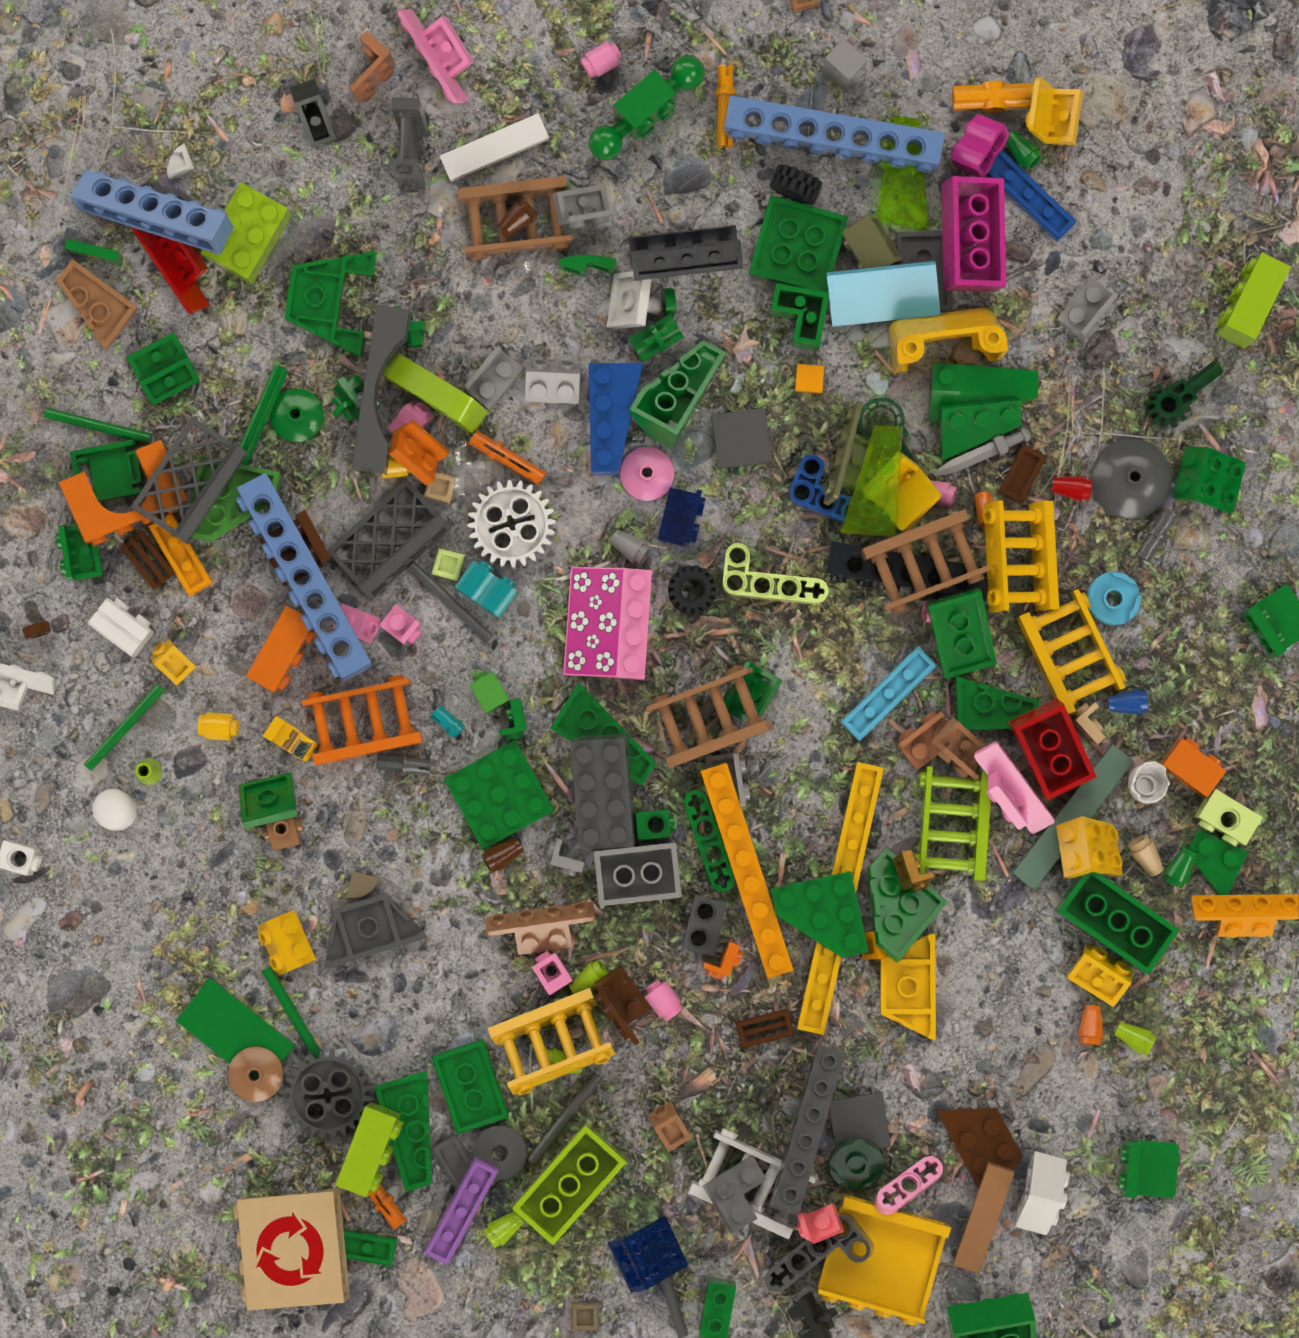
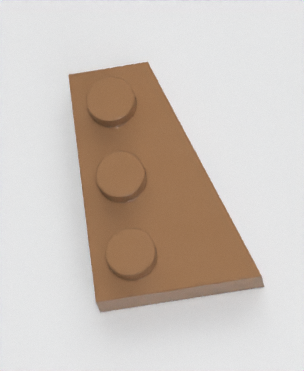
M73 259L56 280L99 340L104 350L108 351L139 308Z

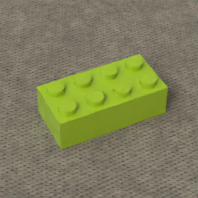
M585 1122L516 1200L512 1209L550 1244L554 1245L627 1163V1158L592 1126Z

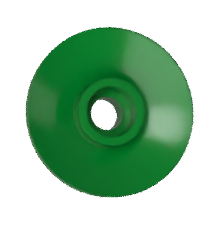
M298 388L286 390L278 395L270 413V422L274 431L284 440L295 443L313 438L321 429L324 420V411L319 399L311 392ZM295 409L300 411V416L297 419L291 418V412Z

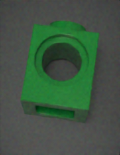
M668 810L636 812L638 840L671 837L670 831H676L674 815H669ZM654 816L660 817L664 822L663 829L657 833L650 831L648 828V821Z

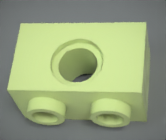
M1213 789L1210 795L1203 800L1194 815L1196 819L1200 820L1198 824L1200 827L1211 833L1215 829L1223 834V841L1232 844L1234 847L1237 844L1247 845L1263 818L1217 789ZM1225 812H1229L1233 818L1232 824L1229 827H1225L1221 823V816Z

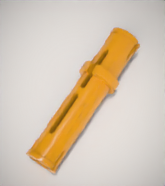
M726 64L717 66V89L715 90V97H717V148H723V146L724 149L734 147L733 139L728 137L729 134L724 133L730 95L736 96V90L733 89V65H728V67H726Z

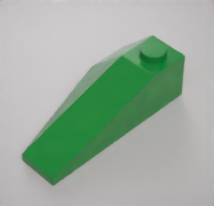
M702 340L684 354L677 363L664 370L657 379L641 389L630 407L629 413L648 437L673 449L727 352Z
M933 363L930 367L928 422H939V406L1014 397H1018L1021 403L1037 399L1038 371Z

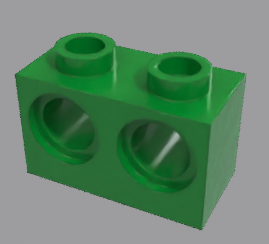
M708 1277L699 1337H728L736 1292V1281Z

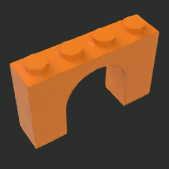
M161 440L135 450L147 482L167 454ZM170 461L164 469L171 468ZM85 472L59 482V486L85 544L91 542L93 546H96L108 540L106 535L117 531L119 536L133 530L132 524L142 521L146 525L152 522L135 510L129 513H114L104 508L98 502ZM172 472L160 474L157 479L159 490L175 487ZM176 475L178 486H181L179 479ZM155 484L152 486L149 492L156 491ZM179 490L181 503L187 502L184 491ZM176 491L160 494L163 509L179 506ZM157 495L147 496L140 507L147 512L160 510ZM179 510L170 511V512H168V513H169V514H172V513L177 512V511H179Z

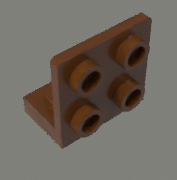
M306 510L296 514L297 519L293 520L319 569L331 563V557ZM280 527L268 534L271 537H279L282 535L283 529ZM263 537L259 538L261 545L265 543ZM287 549L282 553L281 558L285 561H292L297 553L294 550ZM274 557L269 559L274 570L279 567ZM299 573V574H297V575L295 576V578H294V581L299 580L300 578L306 576L307 574H306V573ZM287 581L282 583L283 586L289 585Z
M620 965L594 983L599 992L595 997L609 1020L613 1021L617 1026L616 1028L623 1039L626 1041L630 1038L634 1045H637L640 1042L629 1023L650 1010L651 1006Z

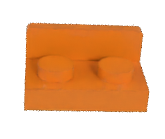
M411 420L393 431L389 455L427 486L434 482L437 463L449 455V450L414 420Z

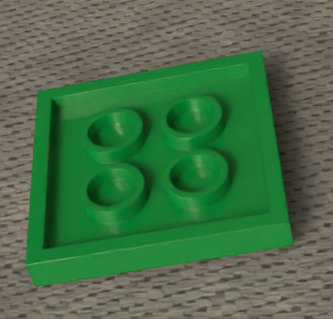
M770 195L748 274L789 286L828 292L827 273L834 270L843 238L842 232L845 230L848 216Z
M516 739L444 778L482 850L555 811Z

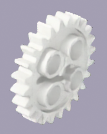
M508 480L507 487L503 488L500 482H497L498 490L494 491L488 486L489 495L487 497L481 493L478 494L482 500L481 504L472 503L477 512L469 513L468 516L475 519V522L467 524V527L475 529L476 532L469 535L470 539L479 540L474 545V548H484L481 553L483 558L491 554L490 563L493 564L497 559H500L501 567L504 568L506 562L510 561L512 568H515L516 562L520 560L525 567L526 558L530 557L532 561L536 562L534 553L545 554L541 547L543 544L551 546V542L546 537L555 535L553 530L548 529L549 526L556 524L555 520L548 519V516L552 515L554 510H545L549 500L540 501L542 491L540 490L533 494L532 484L525 490L523 489L522 481H519L517 487H513L511 480ZM519 500L528 503V509L523 514H517L513 511L514 504ZM497 508L501 510L502 518L499 521L491 522L488 520L487 515L491 509ZM531 515L535 516L534 520L516 524V530L511 531L509 527L502 528L493 533L488 531L490 528L508 524V518L519 521ZM526 526H532L536 529V536L531 540H526L521 536V532ZM501 534H506L510 537V544L505 548H499L495 543L496 538Z

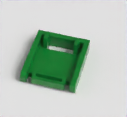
M135 440L70 451L74 476L81 473L80 465L90 463L94 485L92 490L99 503L137 496L143 489V487L133 488V485L143 483L135 450L127 452L126 449L135 447Z

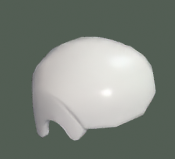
M1156 761L1142 762L1134 767L1128 776V788L1133 798L1143 804L1157 803L1165 797L1170 785L1166 775V767Z
M119 789L104 790L96 796L92 803L94 819L107 830H125L132 825L137 816L135 801L126 792Z

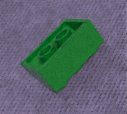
M1015 1293L1006 1297L986 1298L977 1302L958 1303L947 1307L951 1338H1036V1320L1029 1293Z

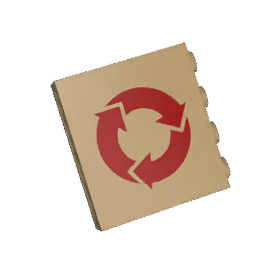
M340 1187L329 1188L324 1192L248 1198L247 1195L237 1199V1204L234 1206V1217L239 1221V1231L237 1232L236 1240L237 1246L241 1248L242 1259L239 1261V1271L241 1276L244 1275L245 1286L242 1288V1300L246 1303L247 1311L344 1303L350 1298Z

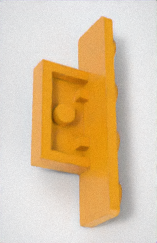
M1299 894L1193 895L1191 897L1194 920H1218L1216 927L1218 937L1273 936L1276 920L1299 919Z

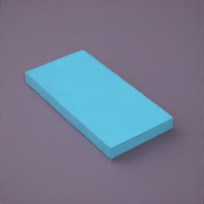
M936 261L827 273L833 327L941 315Z

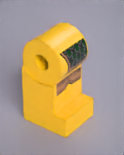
M275 716L263 735L264 738L305 762H308L319 745L313 739L306 736L304 732L279 716Z

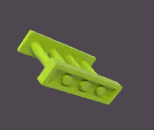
M926 766L925 772L920 771L919 788H923L919 854L914 853V857L917 858L920 866L919 874L924 875L926 868L967 871V874H972V880L985 881L991 799L987 793L988 775L985 771H979V778L977 780L973 778L932 775L933 767ZM931 787L973 789V792H977V803H972V806L930 802ZM929 814L971 816V819L975 820V830H971L970 833L928 830ZM940 841L969 844L970 847H973V858L960 860L926 857L927 842Z

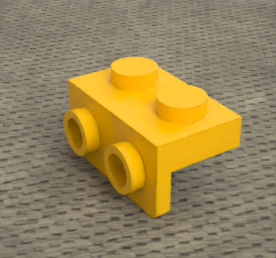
M291 910L257 926L259 930L258 938L269 953V963L272 969L279 976L316 960L295 910Z

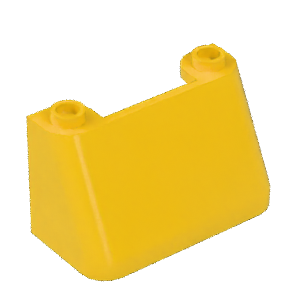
M987 308L941 312L939 316L894 320L888 330L893 374L906 373L909 363H914L921 359L924 354V343L970 338L972 351L982 352L986 357L987 363L1001 361L1008 352L1005 331L995 314Z

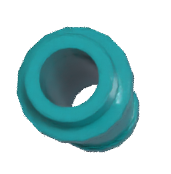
M442 705L437 707L430 716V719H433L447 732L448 737L452 736L455 739L465 728L462 724L463 720H457Z

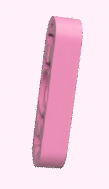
M933 1156L924 1157L884 1186L875 1197L876 1209L884 1215H891L937 1182L943 1172L940 1160ZM933 1166L935 1169L933 1174L928 1173L921 1180L919 1175L923 1173L926 1167L930 1168ZM911 1179L914 1181L916 1190L913 1192L905 1191L902 1187V1180ZM895 1191L897 1192L898 1196L895 1197L892 1205L889 1203L883 1204L884 1196L889 1198Z

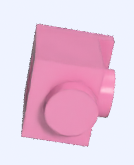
M547 950L534 959L537 964L532 966V969L549 995L573 981L572 976L556 952L550 954ZM550 965L555 966L557 969L556 974L553 976L548 975L546 972V968Z

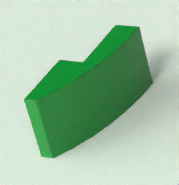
M576 255L561 258L558 265L560 270L585 277L588 267L614 275L617 259L598 255Z

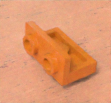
M731 940L727 941L720 965L704 960L702 966L707 969L706 974L722 980L723 975L730 977L733 966L738 968L743 955L742 950H739V943Z

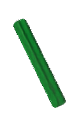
M280 365L273 367L239 445L248 454L242 465L248 466L270 416L272 407L288 374V370Z

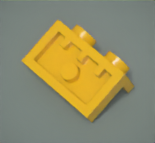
M1087 943L1083 954L1070 970L1067 978L1114 1007L1131 985L1134 972L1125 962L1116 961L1108 956L1107 952L1101 947L1092 946Z

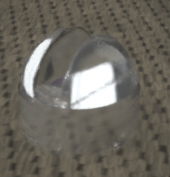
M535 254L522 255L514 260L518 272L523 276H528V271L534 274L537 270Z

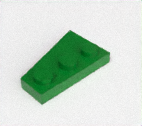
M1018 397L939 406L940 458L945 460L1020 427L1021 400Z
M955 676L957 721L969 731L1011 729L1008 721L1039 707V700Z

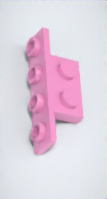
M401 9L397 13L401 19V26L415 41L414 46L417 52L424 56L429 64L428 69L430 73L439 80L443 87L444 96L452 103H465L468 98L455 77L474 63V60L448 18L441 16L425 29L413 10Z
M995 741L974 753V758L988 775V796L992 802H997L1000 805L1003 816L1009 823L1013 822L1018 830L1026 826L1032 834L1055 823L1053 815L998 742Z

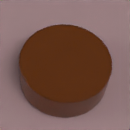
M44 621L24 627L22 631L25 639L28 640L49 634L51 628L49 621Z

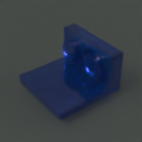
M670 487L657 541L689 548L690 542L696 543L700 524H696L695 521L697 516L702 517L706 498L701 497L702 490L697 489L696 493Z
M666 1216L654 1220L630 1235L618 1237L608 1242L631 1293L648 1290L688 1265Z

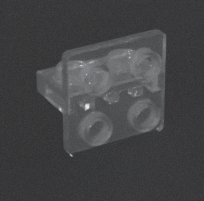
M461 440L460 447H455V464L460 468L459 474L454 475V491H456V494H459L462 501H467L468 479L473 481V484L487 485L489 480H495L496 469L493 463L469 462V446L466 441Z

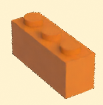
M287 605L285 606L246 675L247 678L277 694L279 690L284 691L291 680V676L288 674L293 666H299L305 655L302 652L307 642L311 644L316 636L313 629L308 631L301 618L303 614Z

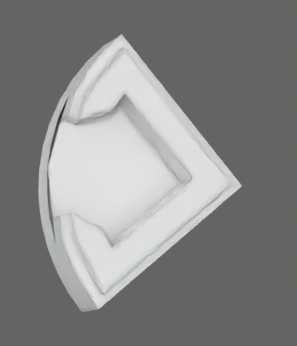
M185 144L177 147L169 160L167 174L170 180L195 171Z

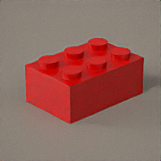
M1052 700L1008 721L1038 790L1047 801L1097 777L1066 707L1060 700Z

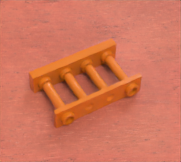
M403 674L387 677V683L326 696H324L323 691L307 694L308 699L302 700L301 703L304 707L312 706L320 742L319 753L312 754L314 765H322L424 743L422 732H415V729L411 728L403 686L412 685L411 679H404ZM388 689L393 691L401 729L398 731L399 736L388 738V734L384 733L376 692ZM366 695L374 733L372 742L363 744L361 739L357 737L350 703L351 697ZM339 700L347 742H345L346 747L335 749L334 745H331L323 703Z

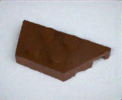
M996 1107L936 1110L977 1188H979L987 1162L1015 1170L1022 1160L1023 1156Z

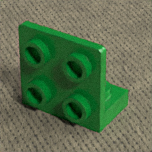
M1288 584L1283 585L1241 612L1270 658L1280 656L1287 651L1288 647L1299 641V600Z

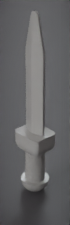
M1019 428V432L1005 438L997 436L991 439L992 442L950 460L936 470L934 475L941 476L956 473L997 454L1002 456L1009 451V447L1023 441L1027 443L1031 438V433L1026 428Z

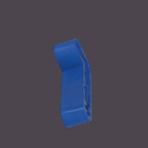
M813 454L807 455L802 459L789 490V499L792 504L870 535L879 536L888 530L891 519L886 511L841 493L839 498L834 501L832 509H823L819 501L825 496L823 494L824 487L818 484L824 470V463L820 457ZM810 461L816 463L819 468L818 473L814 475L807 474L804 470L805 463ZM797 487H805L808 490L809 497L806 500H799L795 497L794 490ZM848 506L856 507L859 510V518L855 520L847 518L845 509ZM865 511H868L870 513L867 518L875 520L877 516H880L881 523L884 526L875 529L872 521L866 520L864 525L860 522L865 516Z

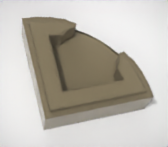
M353 871L346 898H359L369 894L377 886L380 878Z

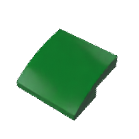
M175 331L126 356L152 406L200 382Z

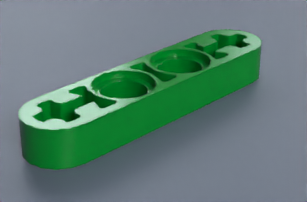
M693 790L685 796L684 807L710 884L716 891L727 892L734 885V874L708 798L702 791ZM694 794L704 800V803L700 804L702 813L705 810H708L709 816H701L695 821L692 819V814H697L696 809L688 805V802L692 800L691 796ZM702 820H707L712 824L713 830L708 836H701L697 832V824ZM711 846H716L721 850V858L716 862H711L706 858V850ZM725 861L727 867L721 868L724 876L729 875L730 880L726 882L727 886L722 888L720 884H715L714 882L718 878L717 871L710 872L709 866H718Z

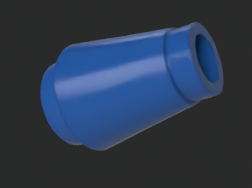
M1137 688L1108 696L1109 712L1142 715L1141 712H1148L1147 690L1140 691Z

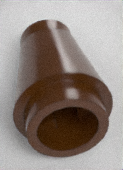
M523 198L520 202L516 201L497 227L509 238L534 222L533 218L538 214Z
M517 838L487 848L486 852L481 856L489 871L494 873L496 871L501 872L524 850Z

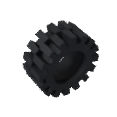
M780 164L776 168L770 187L785 198H791V200L802 204L814 205L823 182L802 169L798 170L797 167Z
M688 565L678 569L672 575L668 584L669 600L673 607L683 614H701L711 607L716 598L717 585L714 577L708 570L697 565ZM688 580H696L703 587L702 596L695 601L687 600L682 595V586Z

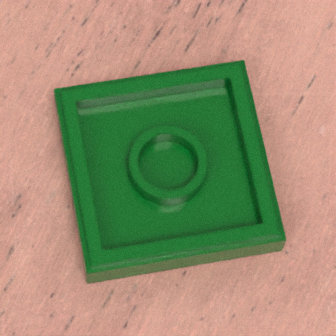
M291 772L238 785L241 819L244 829L298 816L294 778Z

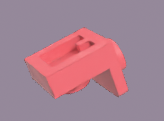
M834 1204L827 1205L809 1214L804 1212L797 1214L799 1219L797 1228L801 1237L814 1244L844 1232Z

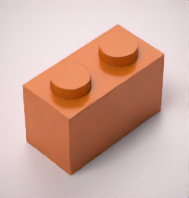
M1177 739L1160 764L1166 767V771L1192 791L1202 798H1207L1226 773V770L1221 767L1223 763L1211 754L1207 757L1200 752L1201 746L1192 739Z

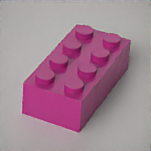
M952 176L941 183L943 290L996 292L1006 287L1004 178Z

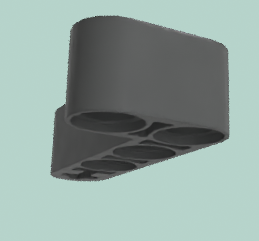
M846 1213L839 1214L840 1219L845 1220L849 1225L847 1234L839 1233L827 1238L828 1247L826 1251H819L814 1243L805 1240L766 1273L765 1284L773 1292H782L836 1248L840 1247L851 1261L859 1263L870 1258L874 1251V1244L851 1215ZM860 1241L865 1244L867 1251L864 1256H858L854 1252L853 1246L855 1242ZM796 1254H801L806 1258L807 1264L805 1268L801 1269L795 1265L794 1257ZM788 1269L791 1273L785 1276L782 1282L776 1284L774 1281L777 1277L776 1274L779 1275Z

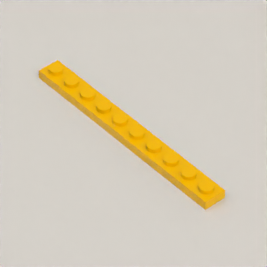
M861 762L856 763L831 875L851 871L855 892L858 886L884 770L882 767ZM817 941L797 1029L824 1035L841 957Z

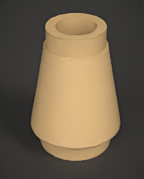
M1142 835L1129 843V854L1150 877H1154L1164 870L1153 839H1149L1147 835Z

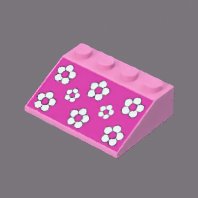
M571 567L563 675L645 681L652 570Z

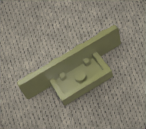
M857 401L851 407H847L842 416L844 425L836 439L837 452L829 465V469L832 470L831 475L823 488V494H825L823 504L828 506L839 498L842 486L857 492L863 489L875 441L856 434L863 403Z

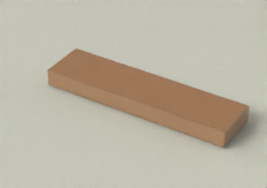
M987 1162L953 1260V1266L977 1274L980 1273L1015 1173L1014 1170Z

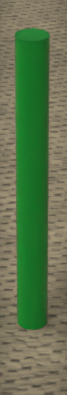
M46 408L44 418L147 444H150L152 439L151 433L51 408Z
M157 683L84 763L90 771L102 761L165 692V689Z
M269 966L261 972L309 1053L312 1052L316 1058L319 1057L320 1048L274 970Z

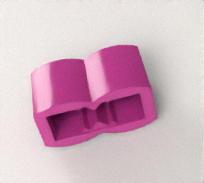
M977 114L966 124L964 137L952 147L950 160L955 168L984 178L991 169L995 157L1006 144L1010 133L1004 124Z

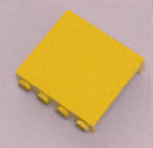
M843 1193L838 1214H849L857 1221L872 1240L874 1251L870 1258L859 1263L851 1261L840 1247L825 1257L816 1288L818 1294H822L821 1299L837 1303L838 1299L848 1302L847 1306L861 1311L864 1310V1307L874 1309V1314L884 1318H890V1315L901 1317V1322L916 1326L917 1322L925 1324L924 1315L945 1239L950 1234V1225L903 1210H897L891 1215H884L876 1209L874 1202ZM840 1219L844 1232H841V1234H847L849 1225L845 1220ZM860 1241L854 1243V1252L858 1256H864L867 1251L865 1244Z

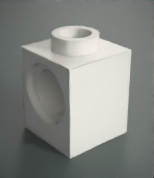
M3 840L0 849V868L26 876L33 875L34 871H38L42 861V856H39L40 849L12 840ZM19 851L24 852L26 855V863L23 866H19L15 862V855Z

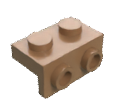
M953 717L931 742L939 748L936 753L949 764L953 760L956 763L953 768L964 778L969 774L973 779L977 780L979 776L973 770L979 763L974 758V753L986 747V745Z

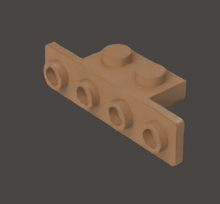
M577 902L573 905L550 906L539 910H522L518 913L495 914L491 917H486L487 936L514 933L518 955L572 948L569 925L595 921L594 903Z

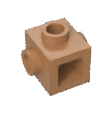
M300 816L262 826L265 840L271 842L273 851L303 844L300 833L304 832V827ZM282 824L286 826L284 834L280 830Z

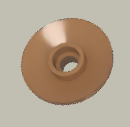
M249 1047L240 1051L231 1061L228 1071L229 1083L233 1091L242 1099L251 1102L264 1101L272 1097L279 1090L283 1081V1067L279 1058L269 1049ZM252 1070L258 1071V1080H252L250 1078V1072Z

